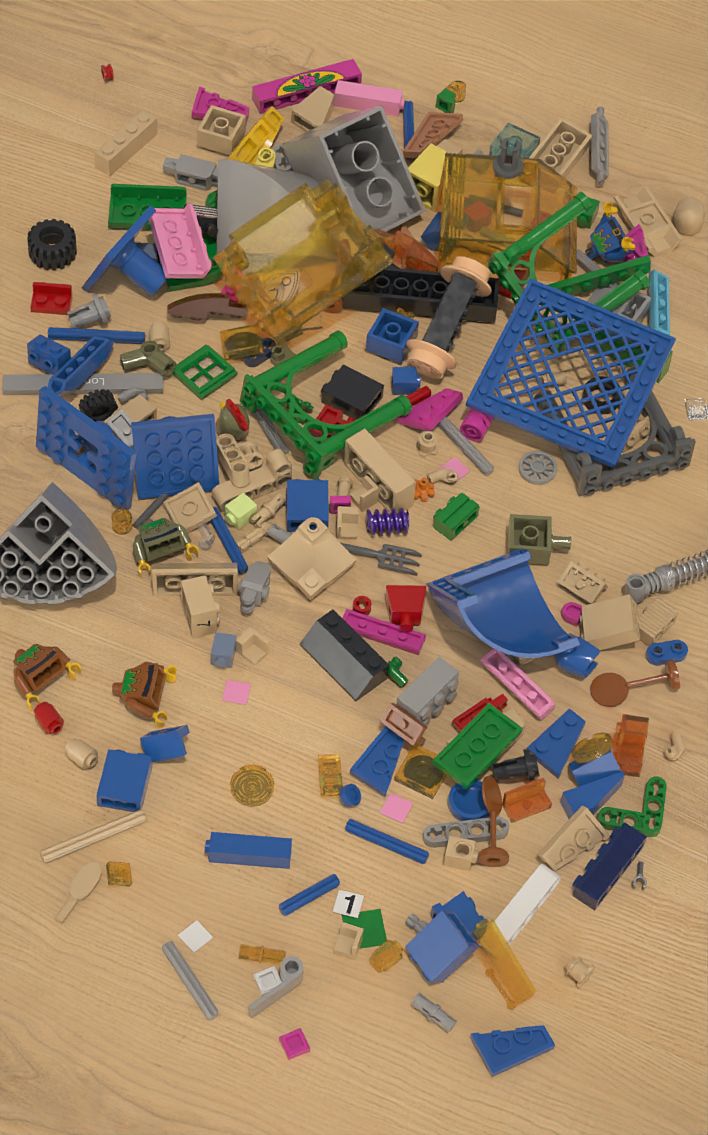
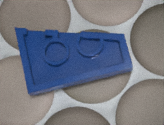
M569 708L527 747L529 753H535L537 762L559 779L583 731L586 721Z
M544 1025L521 1027L502 1032L501 1030H495L485 1034L477 1032L470 1035L492 1077L555 1048V1043Z

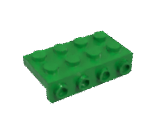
M112 184L110 188L108 228L130 229L150 205L153 208L184 209V205L187 204L186 187ZM149 221L143 229H151Z

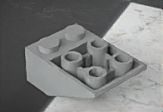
M596 288L587 302L595 304L615 288ZM637 292L612 312L641 324L649 312L651 297Z

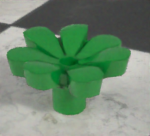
M293 394L295 401L301 409L313 410L314 407L311 406L310 402H303V400Z

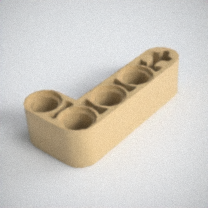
M273 450L266 458V466L249 472L250 482L248 485L236 487L229 480L214 487L211 494L220 509L225 511V505L243 492L251 500L286 487L287 480H292V464L283 450Z

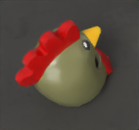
M227 399L226 403L221 401V412L215 422L219 435L230 434L236 441H239L248 433L250 425L248 414L242 406L234 404L231 399Z

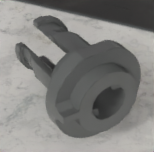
M505 138L501 142L502 149L500 155L493 161L495 178L499 176L504 179H513L522 174L524 163L519 157L521 143L518 139L515 140L513 153L507 152L509 138Z

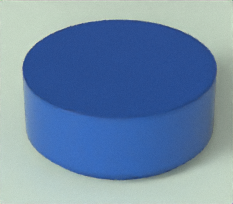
M348 784L341 788L340 798L344 805L352 807L360 803L361 792L356 785Z

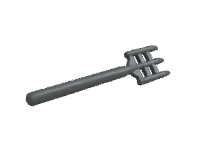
M341 543L349 553L376 557L379 560L378 567L417 575V572L403 567V563L420 566L418 562L405 558L406 553L422 557V554L415 550L383 544V549L375 551L369 548ZM392 550V555L387 554V551ZM397 552H402V553H401V557H400V556H396V553H397ZM385 559L390 560L389 564L384 563ZM394 561H399V565H394Z

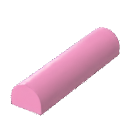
M492 649L481 659V663L540 720L545 719L554 710L555 702L503 652Z

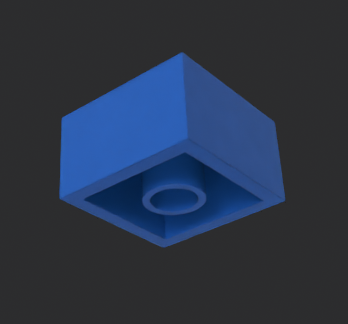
M383 308L367 334L366 351L402 364L409 352L406 342L410 339H416L418 336L419 321Z

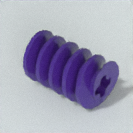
M394 508L391 509L390 514L387 509H383L382 514H380L378 509H375L373 515L367 509V532L371 530L372 535H375L376 530L379 529L380 534L383 535L384 530L387 529L389 535H391L393 529L396 530L397 534H400L401 528H403L405 534H408V509L405 513L404 509L400 508L398 514Z

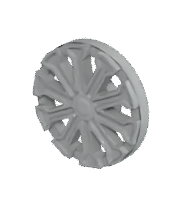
M532 451L521 458L519 472L525 481L527 480L533 485H543L554 479L557 472V464L551 455L541 451Z

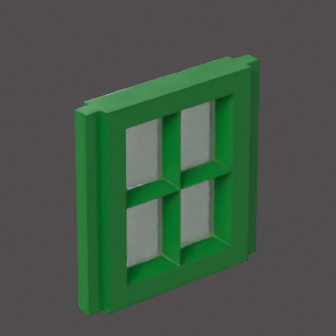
M204 345L176 364L173 375L198 398L203 399L238 375V372L209 345Z

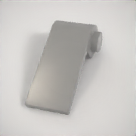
M288 956L282 960L280 964L282 983L248 1006L251 1019L302 982L303 963L298 957Z

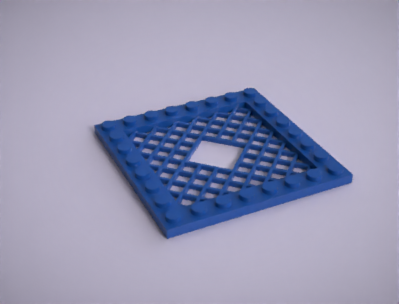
M530 278L465 406L576 453L587 451L591 459L615 468L675 344L676 338ZM549 309L552 316L542 318L539 311ZM536 313L539 320L532 321ZM567 316L570 323L561 326L557 318ZM554 320L557 327L548 330L544 322ZM541 324L544 331L534 333L531 326ZM585 324L588 331L579 333L576 326ZM572 327L575 335L566 337L563 330ZM527 329H529L531 335L524 337ZM559 331L562 339L553 341L550 334ZM604 331L606 339L597 341L594 333ZM546 335L549 343L540 345L537 337ZM591 335L593 343L584 345L581 337ZM533 339L536 347L526 349L524 341ZM578 339L580 346L571 349L568 341ZM622 339L625 346L615 348L613 341ZM609 342L612 350L602 352L600 345ZM565 343L567 350L558 353L555 345ZM520 344L523 350L516 352ZM596 346L599 354L589 356L587 349ZM640 346L643 354L634 356L631 348ZM552 347L554 354L545 357L542 349ZM538 350L541 358L532 361L529 353ZM583 350L596 381L561 392L547 361ZM627 350L630 358L621 360L618 352ZM525 354L528 362L518 364L516 357ZM614 354L617 362L608 364L605 356ZM601 358L604 366L595 368L592 360ZM644 358L641 366L639 367L636 360ZM511 360H513L515 366L508 368ZM543 362L547 370L537 372L534 365ZM633 362L636 369L627 372L623 364ZM530 366L533 374L524 376L521 368ZM620 366L623 373L613 376L610 368ZM606 369L610 377L600 380L597 372ZM517 370L520 378L510 380L508 372ZM636 373H637V375H636V377H635V379H634V381H633V383H632L631 380H630V378H629V375H633V374H636ZM549 374L552 381L542 384L539 376ZM504 375L507 382L500 383ZM625 377L628 385L619 387L616 379ZM536 378L538 386L529 388L526 380ZM612 381L615 389L605 391L603 383ZM522 382L525 389L516 392L513 384ZM554 385L557 393L548 396L544 388ZM599 385L602 393L592 395L589 388ZM509 386L512 393L502 396L499 388ZM541 389L544 397L534 400L531 392ZM586 389L589 397L579 399L576 392ZM629 389L624 399L621 391ZM527 393L530 401L521 404L518 396ZM572 393L576 401L566 403L563 396ZM617 393L620 401L611 403L608 395ZM513 397H514L516 403H513V402H511V401H509V400H506V399H510V398H513ZM559 397L562 405L553 407L550 399ZM604 397L607 405L598 407L595 399ZM546 401L549 409L539 411L537 403ZM591 401L594 409L584 411L581 403ZM533 405L535 411L525 407ZM578 405L581 413L571 415L568 407ZM621 405L616 415L613 407ZM565 409L568 417L558 419L555 411ZM610 409L612 417L603 419L600 411ZM551 413L554 419L544 415ZM597 413L599 421L590 423L587 415ZM583 417L586 425L577 427L573 419ZM570 421L572 427L563 424V422ZM614 421L610 430H608L605 423ZM602 424L605 432L595 435L592 427ZM589 429L591 435L582 432L581 430Z

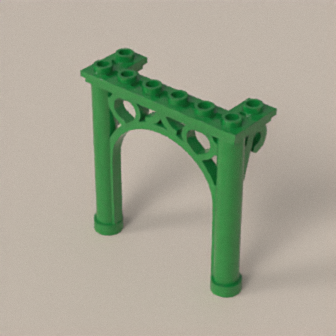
M583 192L576 194L573 200L502 252L496 251L487 260L489 270L493 274L496 273L500 279L501 286L505 290L508 289L512 295L511 299L516 305L524 291L521 286L527 285L530 278L537 281L534 262L540 245L582 213L592 208L589 198ZM531 250L528 262L518 260ZM520 265L528 269V278L526 280H520L515 275V266ZM638 270L594 305L612 312L637 292L649 287L650 281L641 270ZM549 309L544 311L542 318L548 317ZM536 313L532 321L539 320ZM567 316L562 317L561 326L567 324ZM551 321L544 322L548 330L557 327ZM541 324L535 325L536 333L544 331ZM585 324L576 326L579 333L588 330ZM572 327L563 330L566 337L575 335ZM559 331L550 334L553 341L562 339ZM544 335L543 338L549 343L547 336ZM565 343L555 345L558 353L566 348ZM548 347V349H549L552 353H554L553 350H552V347Z
M339 330L331 333L328 338L255 377L253 375H245L240 396L241 405L251 414L255 413L257 407L262 409L269 416V419L282 430L283 434L288 436L295 446L306 455L303 469L314 480L319 479L321 472L334 462L335 458L333 456L345 448L346 439L363 429L371 433L400 416H406L412 411L408 398L400 395L354 422L333 425L311 417L300 408L293 397L291 383L299 373L347 348V338ZM287 378L286 385L280 383L282 380ZM271 391H280L285 394V398L278 399L274 397ZM286 404L288 412L283 408V406H286ZM308 430H319L322 437H313ZM328 433L335 434V435H333V436L327 438Z

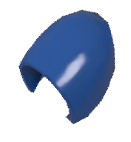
M578 637L579 646L574 647V650L568 653H557L554 657L557 665L562 670L585 679L598 665V662L593 660L600 654V650L582 637Z

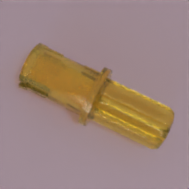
M240 945L239 959L259 961L261 964L262 961L281 964L282 960L286 957L284 950L264 948V945L261 947Z

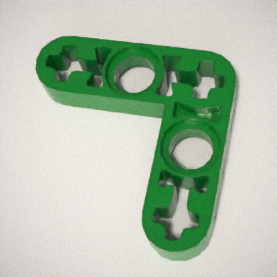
M658 776L651 777L648 780L645 789L643 813L604 807L599 811L597 821L606 830L646 837L657 836L660 833L663 822L667 789L665 780ZM654 785H658L659 788L657 796L653 795ZM651 802L657 803L660 809L653 811L649 809L648 804ZM605 815L610 816V821H605ZM617 817H620L619 824L616 823ZM625 818H632L635 821V825L627 826L623 820ZM651 818H655L653 824L654 829L649 828V822Z

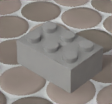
M438 657L397 697L396 704L428 726L430 719L433 716L437 717L442 712L444 705L447 702L451 703L456 698L459 671L441 657Z

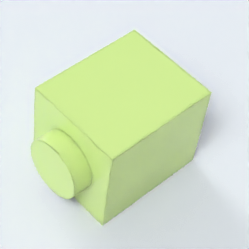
M244 492L225 505V520L229 525H233L238 530L250 522L249 519L257 513V504Z

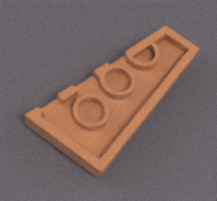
M428 112L403 150L404 158L417 159L430 144L436 146L463 121V114Z

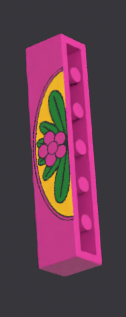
M354 59L252 86V100L259 113L263 114L271 106L277 110L299 104L320 86L335 94L338 80L361 84L362 73Z

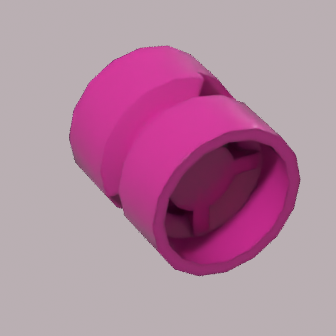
M470 408L460 425V431L468 440L481 441L494 418Z

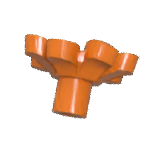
M422 478L420 481L414 480L416 482L414 499L417 500L421 497L422 502H427L428 496L434 497L433 483H428L427 478Z

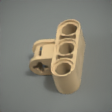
M219 435L216 439L218 458L232 484L236 487L248 485L250 482L249 470L260 466L264 462V456L258 451L257 443L255 441H247L237 444L232 435Z

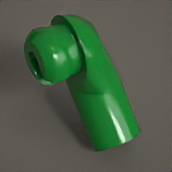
M218 190L208 194L205 201L206 206L217 208Z
M395 656L391 661H388L389 675L402 688L409 680L399 671L398 668L402 666V661Z

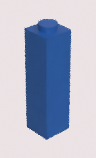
M211 832L210 840L205 842V854H209V862L290 869L292 838Z

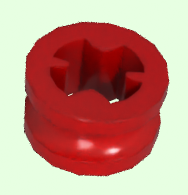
M107 64V66L101 65L103 80H114L111 64Z
M358 596L353 601L352 610L368 616L371 612L372 602L366 596ZM359 604H363L365 608L361 609Z

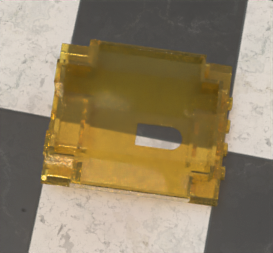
M328 179L314 189H311L305 183L229 234L230 246L213 257L226 278L224 282L230 290L233 289L240 303L244 302L247 305L246 310L251 317L255 316L258 321L256 323L262 332L264 331L277 342L394 262L383 248L379 235L370 225L365 226L350 207L345 193L337 183L332 185ZM304 270L313 283L289 300H279L275 296L276 289L295 274Z

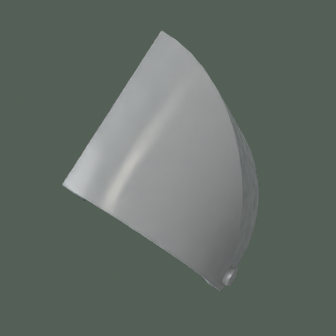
M218 159L217 256L232 258L236 257V254L268 253L308 255L331 260L338 259L339 226L336 212L329 195L317 181L297 172L236 160Z

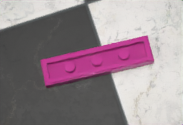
M346 609L343 615V619L361 637L416 655L420 654L426 639V634L413 630L403 632L398 625Z

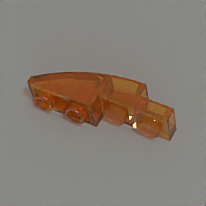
M378 228L373 233L394 251V256L404 259L403 266L411 270L440 272V263L433 254L410 236L400 231L392 235Z

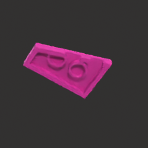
M445 388L412 407L411 413L404 417L396 418L397 423L424 431H431L463 400L462 392Z

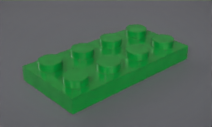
M488 703L433 759L432 764L467 790L522 733L523 728Z

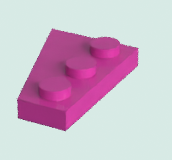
M199 86L192 109V117L204 119L210 106L213 105L246 115L247 123L249 107L231 99H222L219 94L214 92L213 94L205 91V88Z

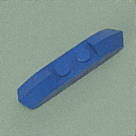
M93 336L50 378L48 383L49 389L60 397L75 390L106 360L111 352L114 341Z

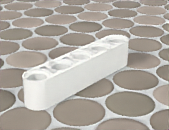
M541 864L486 931L479 946L495 957L500 958L556 888L561 876L544 864Z

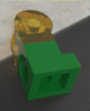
M458 80L449 84L437 95L436 108L444 113H454L455 105L465 99L466 84Z

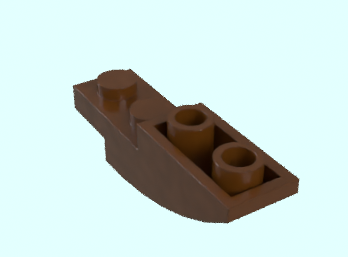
M223 293L192 295L167 305V313L171 314L172 317L182 318V316H188L190 319L197 321L202 320V318L207 319L208 311L213 315L220 316L224 313L230 314L234 318H241V316H247L248 310L246 304L229 302L228 294Z

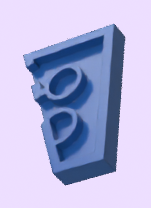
M385 726L351 767L350 774L386 797L405 740Z

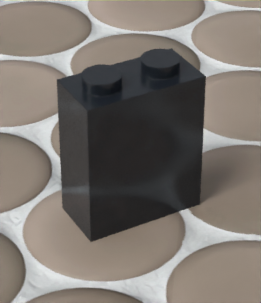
M343 364L339 370L334 371L329 383L323 385L321 389L322 403L342 411L343 414L357 420L372 412L383 398L384 385Z

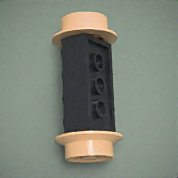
M458 256L454 259L451 266L441 268L440 273L442 277L449 283L422 341L410 339L406 342V347L410 351L406 361L410 367H416L417 372L424 376L441 379L446 369L456 368V360L447 353L453 344L452 340L457 335L461 327L460 323L465 318L469 310L468 306L475 295L488 296L491 293V287L487 283L491 275L490 271L481 263L467 257Z

